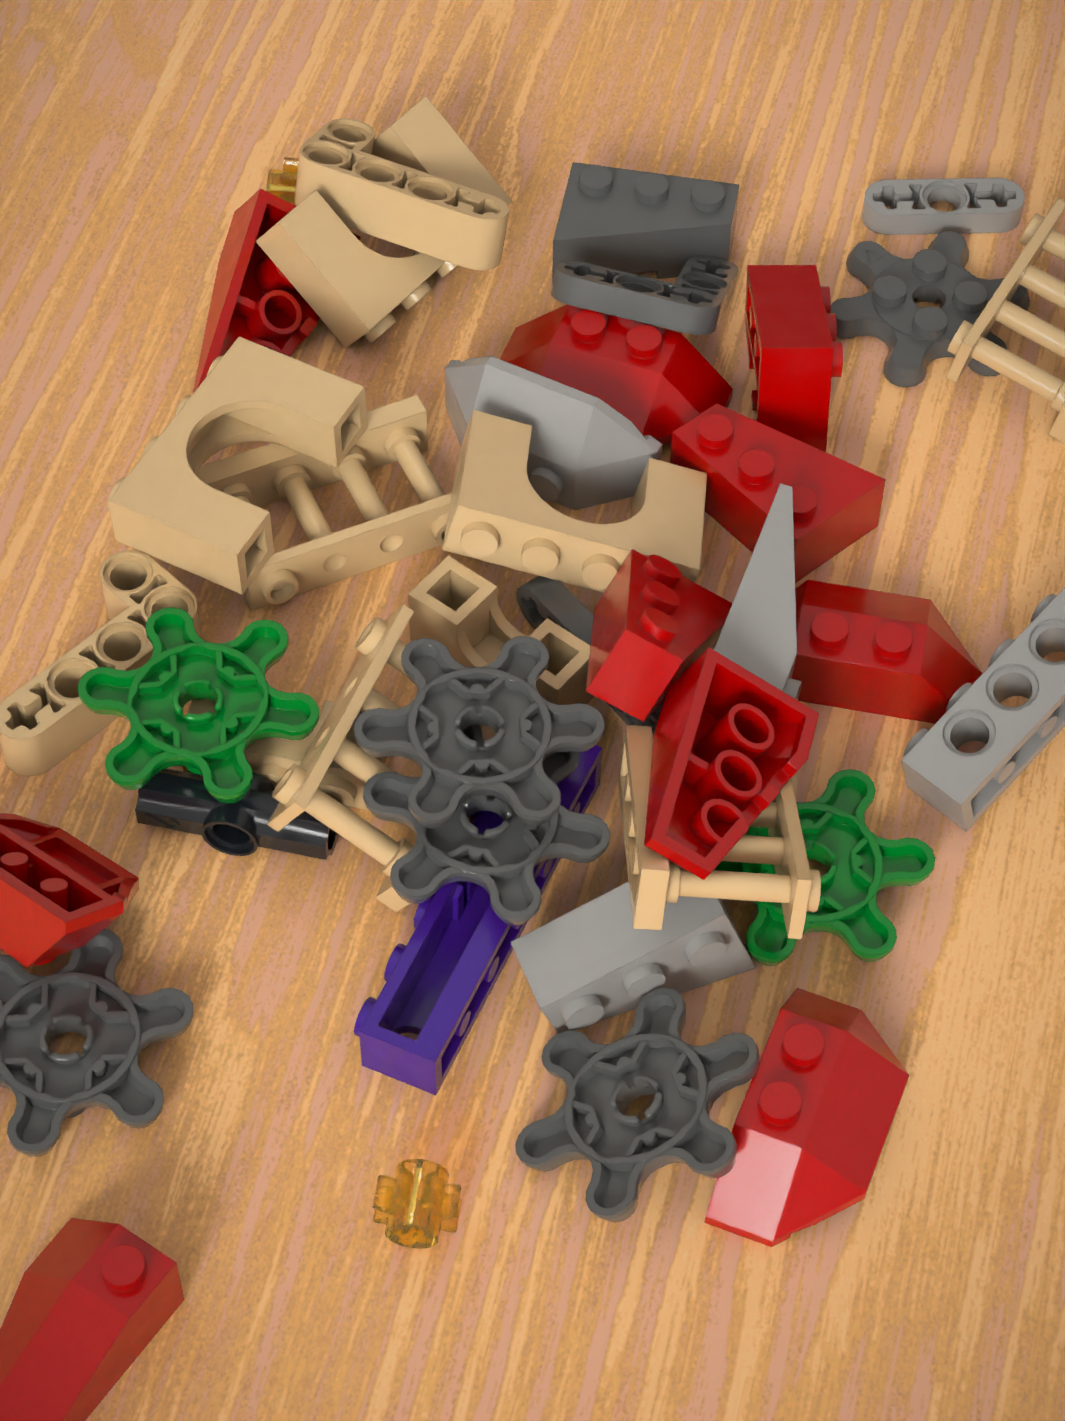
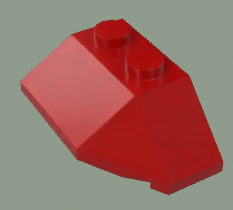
M568 304L516 327L500 357L503 361L600 398L630 420L643 436L650 435L661 444L671 443L673 431L716 403L727 408L733 394V388L681 333Z
M806 580L795 588L797 655L792 678L802 681L798 701L936 724L946 713L947 705L954 693L966 683L973 685L982 675L981 670L931 599L814 580Z
M0 813L1 950L26 967L47 964L61 954L86 945L124 913L139 890V877L59 827L16 814Z
M797 988L781 1007L760 1058L757 1073L751 1080L731 1133L735 1137L737 1144L736 1163L729 1173L717 1178L704 1223L773 1247L789 1239L792 1233L815 1225L865 1199L905 1091L909 1074L862 1010Z

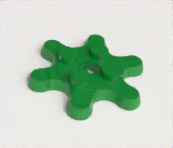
M162 608L154 612L148 618L145 625L147 638L153 646L152 657L146 664L138 669L129 671L110 667H97L85 673L78 683V695L91 711L102 715L123 717L130 722L131 728L128 736L120 744L112 748L106 756L105 768L107 775L119 787L125 790H136L146 785L153 776L165 768L185 766L190 772L203 776L204 787L216 800L227 804L236 803L247 794L253 781L252 768L245 758V750L256 741L269 737L288 740H301L308 737L319 721V707L316 701L309 695L278 691L271 687L265 678L267 671L281 660L288 648L289 637L286 629L280 623L273 620L255 621L246 626L243 632L232 641L210 643L197 635L193 619L189 613L180 608ZM193 699H209L215 702L214 714L208 711L202 714L187 713L184 715L182 708Z
M847 769L835 773L829 779L827 788L821 797L810 802H796L807 858L821 862L828 870V873L821 876V893L817 912H806L803 935L810 932H830L840 937L857 958L866 962H875L889 954L897 940L896 929L893 923L882 914L877 906V893L887 887L918 885L928 878L934 870L935 855L933 850L919 839L907 837L898 840H888L872 833L865 823L864 815L874 800L876 791L874 783L863 772ZM749 827L747 835L769 837L768 828ZM721 861L714 869L717 871L776 874L773 864ZM752 901L758 908V914L753 923L748 927L746 933L747 949L755 961L761 965L776 966L793 953L798 939H790L787 936L781 903Z

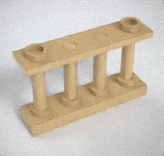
M1057 198L1045 217L1036 213L1031 219L1019 242L1026 247L974 325L966 320L960 325L947 349L948 352L956 356L946 378L956 383L972 358L1052 402L1050 408L1059 414L1048 435L1065 444V381L986 339L995 323L999 322L1065 359V332L1010 302L1021 285L1065 309V283L1033 266L1043 250L1065 261V235L1055 230L1065 210V201Z
M418 395L367 411L368 428L338 468L276 443H270L200 467L196 476L204 483L255 506L261 507L287 498L309 539L308 542L273 553L245 591L246 603L251 611L271 604L284 603L294 596L443 545L452 493L444 494L421 454L428 451L427 410ZM399 461L422 503L389 514L366 471ZM343 480L366 522L333 533L310 490Z
M405 604L385 621L375 617L360 635L355 649L362 654L300 766L293 764L275 787L272 797L279 801V804L267 823L268 826L278 832L305 811L382 864L380 871L387 875L375 898L396 913L410 903L401 899L392 888L390 872L397 859L406 855L414 847L417 840L415 831L411 829L406 840L402 838L396 842L319 789L318 786L332 761L365 783L375 774L395 772L377 758L366 754L361 747L346 738V735L359 711L364 713L375 708H401L376 691L373 686L386 663L408 677L401 665V655L406 644L401 642L399 638L414 611ZM480 725L484 741L493 738L497 734L492 728Z
M625 725L618 784L633 928L662 930L665 903H677L678 896L775 902L782 904L788 938L802 939L806 912H817L819 907L821 877L819 870H810L795 799L798 772L790 778L775 799L749 826L768 828L769 837L743 835L722 860L727 862L773 864L776 874L713 870L703 880L644 846L653 748L652 726Z

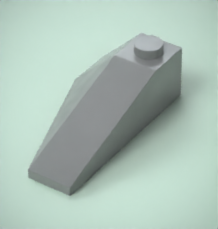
M780 483L714 650L798 700L802 681L792 678L797 655L793 489L791 486Z

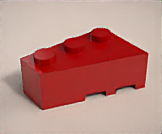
M632 549L594 608L586 692L644 722L664 703L669 688L708 647L714 649L732 603L683 577L680 570L669 560L654 554L647 557Z

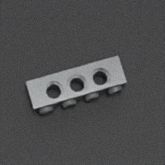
M1065 587L1057 596L1050 594L1040 602L1031 617L1029 626L1015 640L1012 638L1005 640L993 653L989 661V668L973 685L966 683L961 686L951 697L946 713L930 730L924 728L917 732L905 748L901 761L908 788L966 832L1065 727V660L1051 662L1043 659L1052 652H1065ZM1012 696H1023L1029 699L1018 707H1006L1001 704L1003 700ZM968 741H981L986 744L984 748L974 753H964L957 750Z

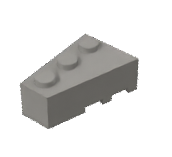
M629 881L510 942L539 1008L558 1033L566 1030L586 1028L598 1021L634 1010L639 1001L654 989L666 987L675 989L681 994L756 968L721 899L678 896L677 903H665L662 930L634 929Z

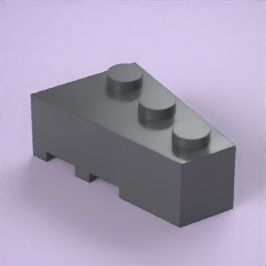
M573 162L553 239L552 285L556 264L563 261L585 262L631 274L656 271L657 279L678 277L691 256H715L729 261L735 235L739 184Z

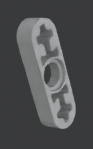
M1005 178L880 180L872 183L865 191L862 220L870 230L883 235L939 234L945 231H954L959 234L1003 233L1013 230L1020 223L1025 194L1017 183ZM934 201H946L952 203L957 209L950 212H942L933 209L929 204ZM969 203L973 204L972 208H968ZM913 204L918 205L917 209H913Z

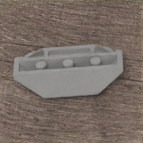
M493 356L470 358L462 362L460 360H450L445 367L446 410L460 445H462L473 410L532 425L527 460V476L535 492L544 501L555 502L572 510H578L633 497L648 459L653 458L661 461L662 444L650 435L643 436L630 420L600 398Z

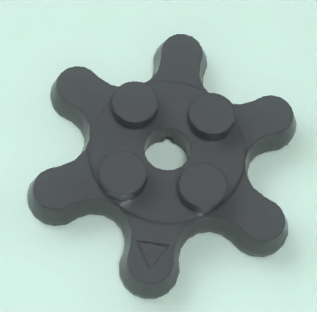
M954 231L939 233L928 249L917 252L914 258L911 259L894 256L876 242H860L848 255L846 267L853 277L866 285L868 292L862 296L840 298L831 304L830 313H835L836 337L850 339L857 336H872L880 339L889 349V356L884 362L883 368L885 378L890 383L899 387L908 388L922 383L926 377V369L933 360L944 357L955 358L956 355L948 352L947 349L964 320L974 325L1004 278L987 280L977 278L967 271L964 266L969 259V249L965 238ZM1020 285L1010 302L1026 311L1030 305V297L1027 288ZM914 299L917 303L931 302L934 304L940 300L941 305L940 308H920L914 303ZM990 331L986 339L1007 350L1005 342ZM973 358L968 364L969 368L979 375L987 377L1000 375L999 372Z
M529 636L514 637L502 646L501 652L494 662L484 667L475 668L466 667L456 662L450 655L447 647L440 641L431 638H420L406 645L401 655V665L404 672L418 688L416 698L409 705L400 709L375 708L360 714L355 721L354 736L359 746L370 756H402L415 761L421 766L422 775L408 794V809L416 821L424 827L439 828L444 826L454 816L462 801L477 795L496 796L506 801L524 823L541 825L557 813L561 804V792L558 786L543 771L544 759L557 752H584L593 748L604 734L605 721L603 715L596 708L588 704L556 705L548 702L539 694L536 682L547 668L549 653L544 643L536 638ZM480 724L492 728L497 734L493 738L486 740L483 747H478L477 741L466 737L462 733L463 730L471 725Z
M479 724L471 725L463 730L462 733L466 737L477 741L478 747L484 746L485 741ZM557 752L546 757L543 761V771L551 781L558 785L578 766L579 752ZM382 772L368 779L363 789L365 805L376 818L406 825L416 833L417 840L414 847L406 855L397 859L390 872L392 888L401 899L408 903H423L430 899L445 884L455 881H467L482 886L489 893L491 907L500 920L510 925H522L539 911L541 905V891L533 876V870L537 864L553 858L569 859L579 863L593 862L606 851L610 843V830L601 818L592 814L569 811L561 804L557 813L546 823L529 825L518 818L506 801L496 796L477 795L462 801L454 816L444 826L428 828L419 824L408 809V794L420 777L413 778L395 772ZM479 811H492L503 819V823L496 828L486 829L483 835L478 833V828L472 825L468 818Z
M102 930L86 945L72 950L68 964L61 971L49 976L29 974L20 966L17 960L8 955L0 954V1087L10 1089L16 1096L17 1105L13 1116L8 1122L7 1134L11 1145L17 1151L27 1156L40 1157L50 1152L60 1137L62 1123L67 1118L78 1116L87 1107L98 1106L109 1109L119 1121L136 1129L146 1128L153 1124L163 1110L164 1097L162 1089L157 1082L148 1078L140 1070L138 1065L140 1053L153 1043L182 1035L193 1019V1003L186 993L175 988H163L151 994L141 996L123 991L115 981V973L123 958L124 949L120 938L110 930ZM76 1032L86 1038L81 1054L77 1051L65 1055L55 1052L51 1054L49 1051L51 1042L62 1033Z
M666 987L654 989L639 1001L632 1028L626 1036L610 1044H596L579 1031L566 1030L556 1034L547 1042L542 1052L543 1065L551 1075L561 1078L566 1083L567 1096L563 1105L553 1115L534 1121L522 1130L515 1144L516 1154L526 1166L544 1172L554 1170L573 1160H589L593 1173L586 1190L585 1200L588 1208L598 1218L614 1223L622 1222L635 1212L643 1183L651 1173L659 1168L672 1163L687 1164L694 1172L708 1178H720L732 1170L737 1157L735 1137L726 1127L712 1121L709 1114L714 1102L724 1092L747 1083L756 1075L759 1067V1048L752 1037L744 1033L727 1034L705 1046H692L685 1043L681 1039L686 1020V1004L683 997L675 989ZM643 1095H655L653 1103L644 1112L646 1116L644 1120H640L636 1115H625L629 1104L633 1100Z

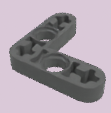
M691 256L673 284L590 263L563 261L556 264L551 296L571 306L683 333L707 335L712 334L716 330L733 297L738 267L726 259L715 256Z

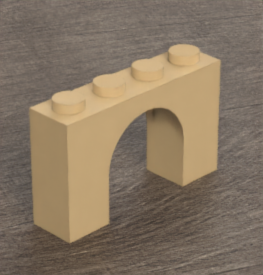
M426 96L374 140L372 154L374 156L502 199L508 205L513 202ZM317 190L256 240V243L345 348L363 335L370 343L373 342L396 322L395 318L390 314L394 308L401 303L408 310L432 289L426 279L435 271L443 278L458 266L415 250L410 257L395 258L384 256L369 249L355 237Z
M238 337L224 356H218L212 362L207 377L192 396L188 395L183 398L177 407L174 418L160 436H154L150 439L143 451L142 458L127 477L120 478L112 487L107 500V506L110 511L115 541L243 595L275 552L270 511L207 485L196 476L198 470L206 460L218 451L235 444L252 441L276 443L338 468L368 428L365 387Z
M473 410L458 454L442 550L604 593L630 551L634 549L647 557L654 554L669 560L680 570L683 577L695 583L701 568L707 473L649 458L632 499L630 519L613 524H595L580 521L552 508L540 498L531 486L527 476V460L532 425Z

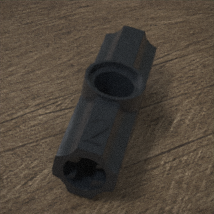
M167 768L159 771L146 785L138 789V799L135 808L138 823L202 835L204 841L211 847L229 855H251L257 850V847H263L327 860L329 855L332 856L338 838L336 832L305 811L278 832L268 826L267 823L279 801L272 797L275 789L273 784L255 772H252L253 781L247 794L242 800L230 804L221 803L209 794L204 787L202 775Z

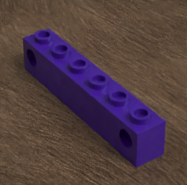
M595 745L588 751L579 752L578 766L565 780L557 785L561 792V805L567 810L585 814L600 785L602 747ZM479 811L471 815L470 823L478 828L479 834L484 835L486 829L500 826L503 823V819L492 811ZM561 858L547 859L534 867L533 876L541 891V896ZM455 881L445 884L430 899L419 903L414 917L413 925L415 931L407 946L399 943L394 948L385 969L384 980L386 984L377 999L369 997L364 1002L358 1014L354 1034L360 1037L362 1066L437 1095L513 951L510 942L521 936L527 922L522 925H510L500 920L491 907L489 893L482 886L467 881ZM415 1033L418 1037L415 1041L400 1034Z

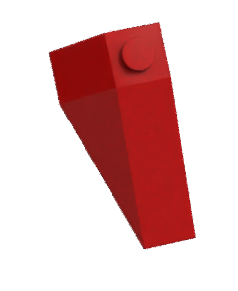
M259 189L234 212L218 263L193 393L207 377L212 362L218 356H224L238 337L291 357L301 342L309 336L320 319L256 243V240L296 207V205L263 189ZM354 234L355 237L360 241L361 237Z
M708 647L669 688L653 736L644 846L704 880L741 839L761 812L775 799L790 778L808 760L820 713Z
M71 1218L24 1272L0 1328V1421H85L184 1301L177 1262L120 1224Z

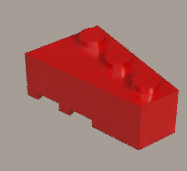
M747 265L745 326L749 369H754L757 390H752L751 394L752 410H757V422L826 452L831 378L841 377L843 368L841 341H836L835 313H830L829 286L820 285L816 265Z
M717 403L672 432L670 463L707 473L705 512L752 553L780 483L792 487L795 583L878 526L886 481L882 477Z

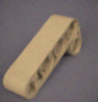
M345 118L331 120L302 145L299 154L294 197L296 206L317 190L348 228L468 269L490 270L500 265L510 212L508 204L502 199L372 155L375 132L372 127L362 121Z
M125 550L109 556L102 563L100 569L101 584L109 622L0 703V747L4 763L12 772L30 777L49 771L119 718V716L102 715L91 711L78 695V683L85 673L97 667H110L129 671L138 669L146 664L152 657L153 646L147 638L145 625L148 618L154 612L169 607L180 608L186 611L193 619L197 635L202 638L196 597L191 590L148 555L140 551Z

